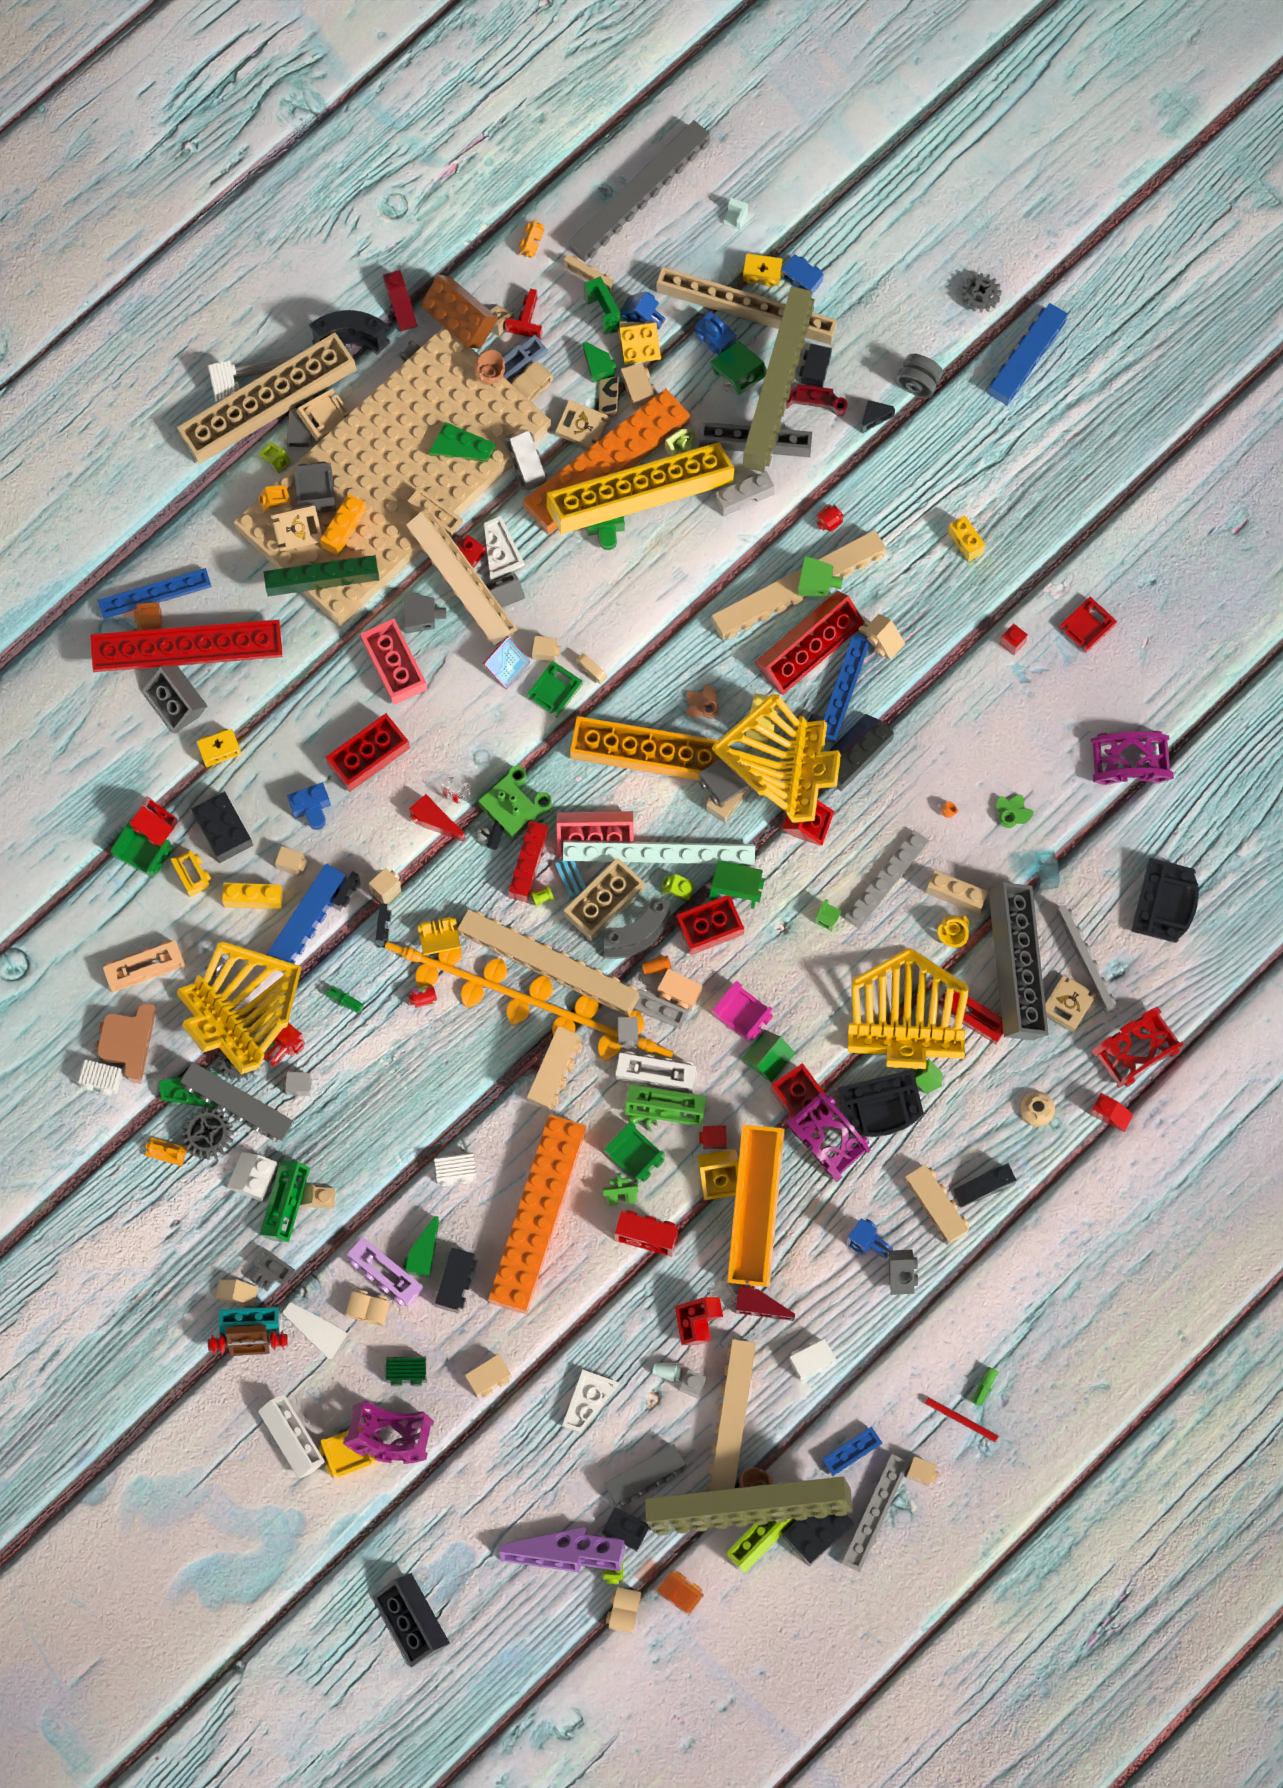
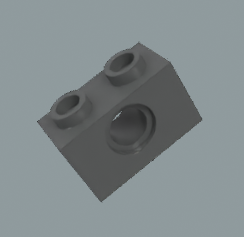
M912 1249L889 1251V1287L891 1295L915 1294L914 1286H918V1275L914 1274V1269H918V1259L913 1256Z

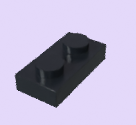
M354 871L351 872L332 902L333 907L341 912L343 907L346 908L348 906L352 892L358 890L361 884L359 874Z

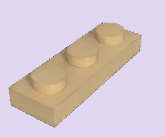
M566 255L564 258V268L586 281L601 276L611 294L614 290V281L609 275L599 273L595 267L587 266L576 256Z
M420 487L407 500L408 504L419 512L430 509L451 536L463 523L462 518Z

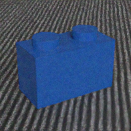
M795 254L781 270V278L793 287L813 291V294L823 282L824 274L821 269L811 266L805 258L798 257Z

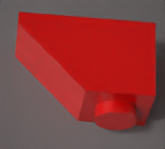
M1100 1093L1090 1112L1091 1116L1123 1132L1126 1131L1133 1117V1114L1121 1103L1103 1093Z

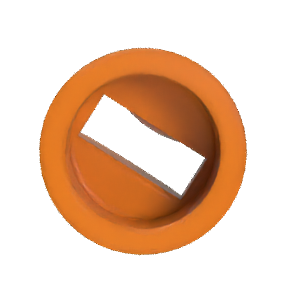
M947 801L941 808V813L946 818L953 817L958 812L956 805L951 801Z

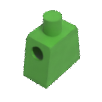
M805 556L798 587V596L826 597L829 595L830 587L841 589L843 578L832 576L833 565Z

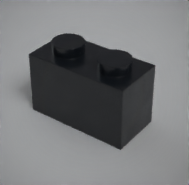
M811 343L809 350L805 349L803 360H806L805 366L801 365L799 376L802 377L801 384L816 387L824 386L832 348Z

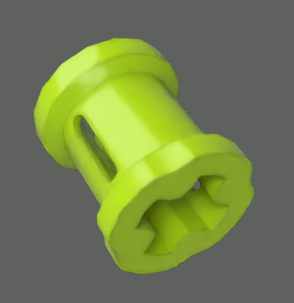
M548 885L539 891L530 892L536 908L547 901H554Z

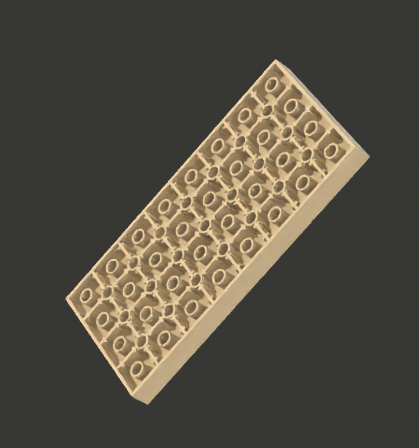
M444 326L293 466L295 467L299 464L312 465L321 461L331 463L336 511L317 513L322 536L348 494L365 502L366 512L339 556L323 549L321 542L279 551L278 547L285 545V543L277 544L272 522L279 520V518L271 519V514L297 508L293 467L273 485H286L291 501L289 505L273 506L268 511H263L258 499L234 521L236 531L277 569L376 555L379 581L303 591L339 627L343 626L422 551L420 543L411 535L406 525L420 513L407 502L419 487L459 516L512 466L503 437L525 429L533 434L535 439L533 443L535 444L551 429V420L504 377L498 383L495 382L491 385L479 382L474 373V364L479 354L472 348L464 345ZM445 422L496 444L488 462L465 460V458L459 457L446 458V456L441 455L429 456V451ZM314 516L306 517L309 532L317 531Z

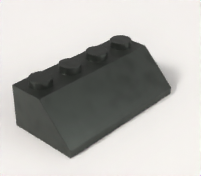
M865 714L829 750H838L841 754L837 788L840 791L893 740L894 732L881 720Z

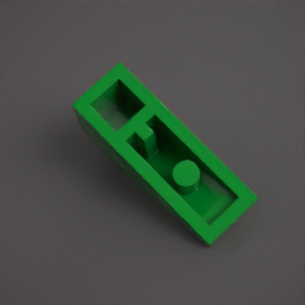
M434 1216L410 1249L408 1257L404 1258L403 1269H406V1273L409 1275L431 1277L440 1221L438 1216Z

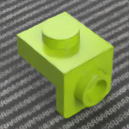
M678 874L667 875L662 882L663 888L661 893L672 894L684 901H688L695 882Z

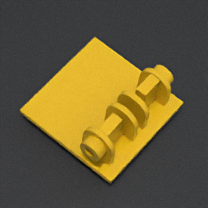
M656 323L620 328L624 364L661 359Z
M450 916L443 918L442 923L438 919V924H435V921L432 920L433 925H431L430 921L421 922L418 925L423 955L461 948L456 918H451Z

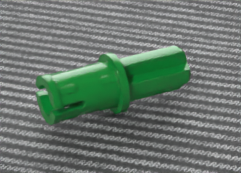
M333 985L326 993L327 997L340 1003L341 1007L345 1006L356 1013L362 1011L363 1003L351 997L350 993H344Z

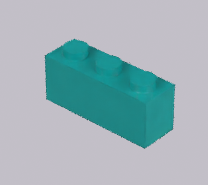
M279 1307L219 1309V1333L225 1339H227L226 1327L266 1325L268 1337H270L273 1331L276 1334H280Z

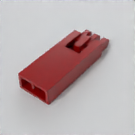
M955 990L950 1014L954 1019L960 999V993ZM943 993V995L941 996L944 1000H945L946 994ZM968 996L966 1006L973 1010L969 1015L964 1012L962 1024L997 1045L1004 1034L1002 1017ZM939 1000L938 1005L944 1008V1001Z

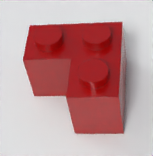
M704 1297L675 1306L681 1345H699L711 1341L708 1321L723 1317L720 1297Z

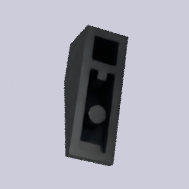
M1009 1163L953 1189L962 1208L1015 1186L1017 1180Z

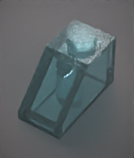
M1035 852L1039 890L1058 888L1060 877L1055 852Z

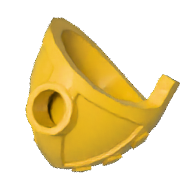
M946 915L937 929L940 940L949 947H962L969 937V921L965 915Z

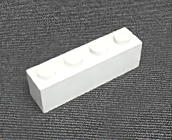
M285 1395L271 1399L258 1411L299 1479L313 1473L325 1462Z

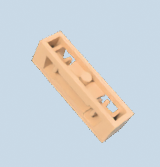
M168 940L156 948L148 947L142 953L129 954L123 960L110 961L106 964L107 966L103 967L110 989L114 993L185 966L176 940ZM158 957H160V959H161V961H162V964H160V963L158 962V963L149 965V966L144 967V968H141V969H139V970L130 972V973H129L130 976H128L126 969L131 970V969L140 967V966L145 965V964H148V963H150V962L159 960Z

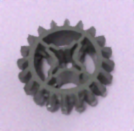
M208 1107L205 1108V1113L198 1109L199 1115L196 1116L194 1113H191L193 1119L186 1118L185 1120L189 1125L182 1126V1129L186 1131L181 1133V1136L186 1138L182 1143L187 1145V1151L192 1150V1156L198 1154V1158L202 1160L204 1155H206V1159L210 1160V1155L213 1154L214 1158L217 1159L218 1152L221 1155L225 1154L223 1148L230 1149L227 1142H233V1138L229 1137L234 1135V1131L229 1130L233 1127V1124L228 1123L230 1120L228 1116L223 1118L224 1113L222 1111L217 1114L216 1108H213L211 1113ZM206 1120L217 1121L221 1126H209ZM201 1123V1129L192 1136L194 1128ZM205 1126H206L207 1130L210 1131V1136H209V1137H210V1140H211V1141H209L208 1137H206ZM223 1132L220 1142L215 1145V1138ZM204 1141L208 1143L209 1148L199 1147L194 1142Z

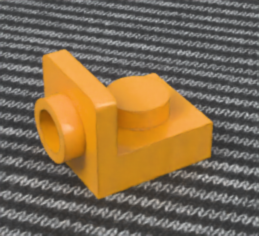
M286 485L265 487L259 495V503L262 505L263 511H268L273 506H286L291 502Z

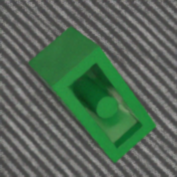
M583 342V351L592 382L614 377L616 364L614 359H610L609 353L588 342Z

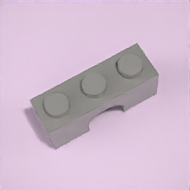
M767 471L716 492V503L724 517L740 510L741 505L748 500L756 499L759 502L774 495V484Z

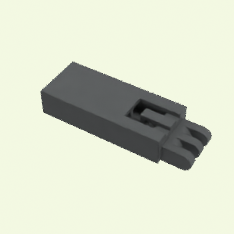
M315 395L308 398L307 403L315 399ZM299 405L294 406L289 410L287 445L290 447H311L312 434L296 412ZM310 414L307 415L313 423V417Z

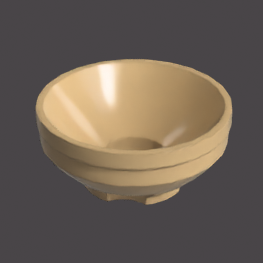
M1036 1091L1027 1094L1022 1099L1019 1111L1021 1118L1028 1125L1042 1127L1052 1120L1055 1114V1105L1051 1097L1046 1093ZM1036 1101L1043 1103V1111L1036 1112L1032 1107L1033 1103Z

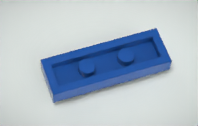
M871 1426L823 1458L822 1462L832 1477H834L883 1443Z

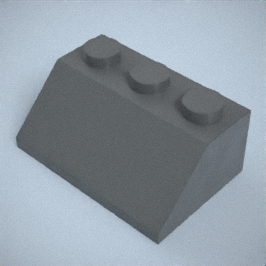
M161 666L142 690L174 734L198 719L208 707L178 666Z

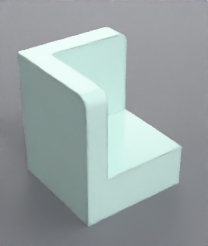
M731 198L723 224L740 230L748 212V203Z

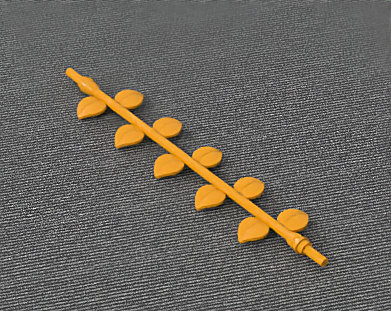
M388 941L385 945V949L401 954L408 961L424 963L416 971L415 978L418 987L433 986L439 977L437 969L469 981L463 985L461 990L462 1002L466 1008L481 1002L484 997V989L482 987L484 986L515 998L507 1006V1017L513 1026L527 1019L530 1013L528 1004L560 1016L553 1023V1036L558 1026L575 1033V1023L573 1022L575 1021L606 1033L600 1038L598 1043V1050L602 1060L607 1061L615 1057L621 1050V1045H618V1030L591 1020L599 1009L597 1001L584 995L581 996L575 1005L576 1014L544 1002L553 993L551 981L545 976H540L531 983L529 996L499 984L507 976V968L501 958L494 959L486 965L484 979L453 967L462 958L460 948L439 952V961L422 955L421 952L412 947L404 948ZM632 1011L629 1017H637L639 1035L644 1030V1020L639 1011ZM638 1038V1045L636 1046L647 1053L656 1052L672 1058L674 1051L656 1045L657 1043L652 1039Z

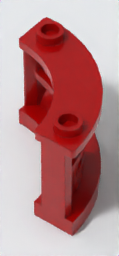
M1158 1006L1145 1012L1137 1020H1132L1119 1029L1121 1033L1118 1032L1114 1036H1109L1091 1050L1093 1055L1100 1059L1115 1080L1118 1088L1124 1085L1126 1088L1136 1082L1135 1078L1148 1068L1168 1056L1172 1058L1181 1052L1179 1048L1184 1043L1178 1041L1160 1016L1162 1012ZM1145 1028L1146 1033L1150 1031V1034H1141L1140 1029ZM1132 1033L1139 1039L1151 1038L1150 1050L1146 1057L1127 1055L1131 1047L1129 1034ZM1120 1042L1126 1043V1048L1123 1052H1120L1123 1048L1119 1047L1118 1043ZM1167 1042L1170 1047L1164 1048L1162 1043ZM1156 1050H1158L1159 1052H1161L1159 1055H1157L1156 1057H1154L1155 1054H1156ZM1105 1052L1116 1059L1114 1064H1112ZM1120 1061L1124 1062L1121 1071L1126 1067L1130 1069V1073L1123 1078L1115 1068ZM1135 1064H1144L1136 1070Z

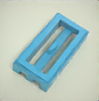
M562 860L560 863H555L569 899L579 896L586 889V886L575 861ZM570 863L582 890H579L568 866ZM563 866L575 890L574 893L571 892L561 867Z

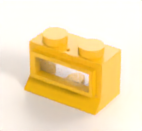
M192 850L177 858L171 859L189 897L210 887L208 881L211 878L206 869L202 871L200 867L202 861L198 853L194 855Z

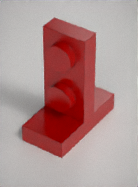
M530 288L529 294H525L523 301L525 308L524 311H520L519 320L506 318L505 332L530 338L536 335L541 340L543 334L542 326L531 323L538 299L536 289Z

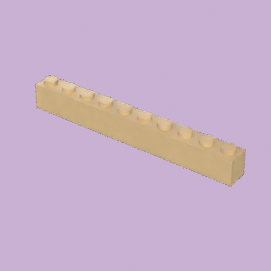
M662 267L657 280L658 293L776 329L780 327L786 306L784 303ZM813 313L812 318L810 317L809 330L805 337L831 345L837 330L838 320Z
M876 530L818 560L834 566L832 576L846 579L857 569L859 571L863 570L869 563L873 561L878 562L883 559L886 547ZM802 568L713 614L712 624L721 639H731L743 629L745 631L749 630L755 623L759 621L764 622L769 619L770 615L776 612H783L791 604L796 605L806 597L798 596Z
M468 909L458 927L459 935L627 1017L630 1016L640 998L636 987L630 984L624 985L614 976L607 977L603 975L601 970L595 967L591 969L581 960L576 959L574 961L566 953L552 950V947L546 943L539 944L529 935L523 936L518 934V931L513 927L508 926L506 928L494 918L490 920L485 918V915L480 911L475 910L473 912Z

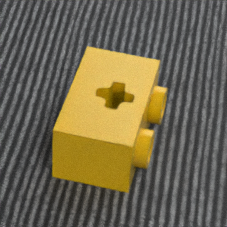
M746 254L743 281L749 284H764L768 287L779 286L783 259Z
M965 515L949 524L948 534L968 562L984 553L985 543Z
M222 729L218 734L213 736L206 735L201 737L199 741H196L206 767L242 755L233 729Z

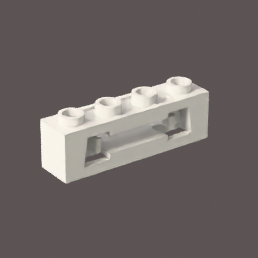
M629 1051L619 1054L616 1070V1080L689 1093L693 1092L696 1066H693L691 1062L682 1061V1063H676L673 1059L669 1058L658 1060L652 1055H643L641 1057ZM638 1066L644 1069L673 1073L674 1071V1080H671V1077L645 1072L638 1074Z

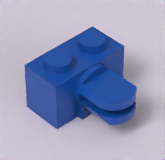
M649 292L628 296L620 309V316L626 321L641 322L642 324L656 323L658 330L666 320L664 316L655 310L659 302Z
M711 311L695 325L696 338L701 342L704 341L714 354L720 355L736 343L737 335Z
M323 782L287 795L295 819L305 816L309 827L313 830H320L326 825V818L322 809L331 806Z
M861 1218L848 1236L846 1245L860 1255H866L869 1249L886 1259L889 1256L887 1252L893 1250L892 1246L878 1237L876 1225L871 1220Z

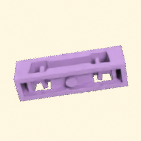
M361 1237L347 1254L350 1259L348 1261L349 1264L355 1269L360 1267L365 1271L363 1275L370 1281L376 1280L380 1284L378 1287L386 1294L388 1292L395 1296L393 1299L401 1306L405 1304L409 1307L423 1291V1286L364 1237ZM367 1251L372 1253L378 1263L400 1280L397 1286L403 1292L398 1291L394 1283L370 1265L373 1261V1256L367 1253ZM402 1279L405 1280V1281H406L408 1284H410V1285H409V1286L406 1285V1284L404 1283V1281H402Z

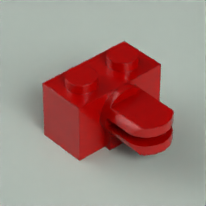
M288 1022L287 1027L283 1028L272 1043L275 1045L265 1055L264 1060L266 1062L270 1061V1065L275 1067L286 1054L291 1057L295 1054L298 1055L304 1049L305 1044L302 1033Z

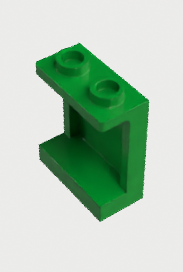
M599 276L584 283V295L587 304L598 301L605 313V316L602 317L604 335L615 333L620 328V311L603 279Z
M740 341L710 361L716 375L721 374L732 383L738 395H741L762 380L767 372L764 361Z
M130 819L110 852L114 858L152 878L154 874L159 873L163 859L170 855L172 845L167 839L161 846L152 844L146 835L142 832H136L131 827Z
M718 860L709 900H716L718 894L750 900L752 902L751 908L754 909L756 902L760 903L762 892L759 889L763 890L765 878H762L763 870Z
M631 1121L604 1148V1154L637 1184L641 1181L645 1182L651 1176V1170L654 1167L659 1168L665 1161L663 1159L665 1153L662 1150L660 1151L642 1135Z

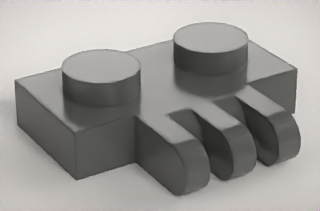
M263 1247L252 1261V1264L258 1268V1271L251 1280L256 1282L261 1277L258 1285L262 1287L267 1281L268 1283L264 1290L269 1291L275 1281L285 1286L295 1272V1269Z

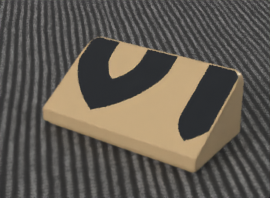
M618 377L600 380L599 412L609 416H617Z

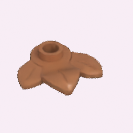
M706 684L702 693L687 692V701L690 706L685 712L690 717L700 718L704 716L705 718H714L718 714L717 693L713 687ZM711 707L713 711L707 712L706 708Z

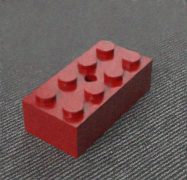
M385 713L327 755L325 759L327 765L350 793L409 750L410 744L388 714Z

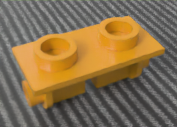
M537 218L532 222H528L524 229L525 237L521 239L518 248H520L519 256L523 252L526 253L528 258H533L536 255L539 243L533 240L540 241L545 230L542 223L536 224Z
M152 1137L146 1143L147 1150L145 1156L183 1166L187 1153L186 1147Z

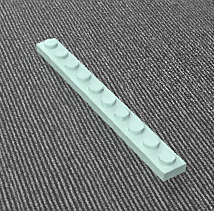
M564 840L563 861L613 862L616 858H619L622 862L717 864L718 860L734 864L755 865V844Z

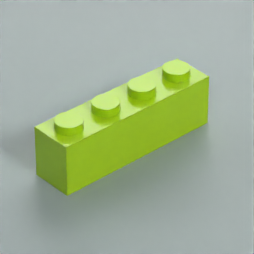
M787 1519L786 1522L782 1523L768 1521L764 1525L754 1524L726 1552L727 1556L745 1574L786 1532L796 1519Z

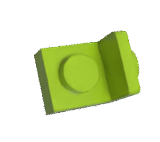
M271 441L258 454L277 473H281L291 463V459L286 452Z
M624 1558L621 1571L603 1569V1581H607V1584L618 1585L619 1581H623Z

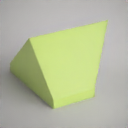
M679 429L665 439V450L670 456L695 449V429Z

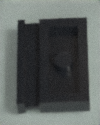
M380 903L375 939L377 948H385L386 940H389V929L387 928L388 922H391L392 910H389L388 904Z
M615 1507L601 1533L609 1538L617 1537L624 1540L626 1547L638 1552L650 1527L642 1520Z

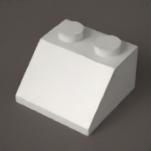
M242 1152L227 1189L264 1202L278 1169L277 1162L257 1154Z

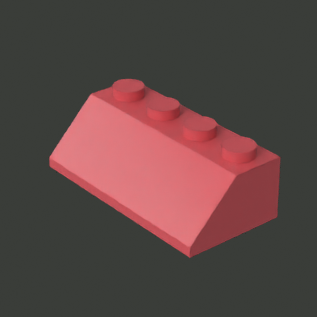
M633 811L557 812L558 857H563L564 840L634 842Z

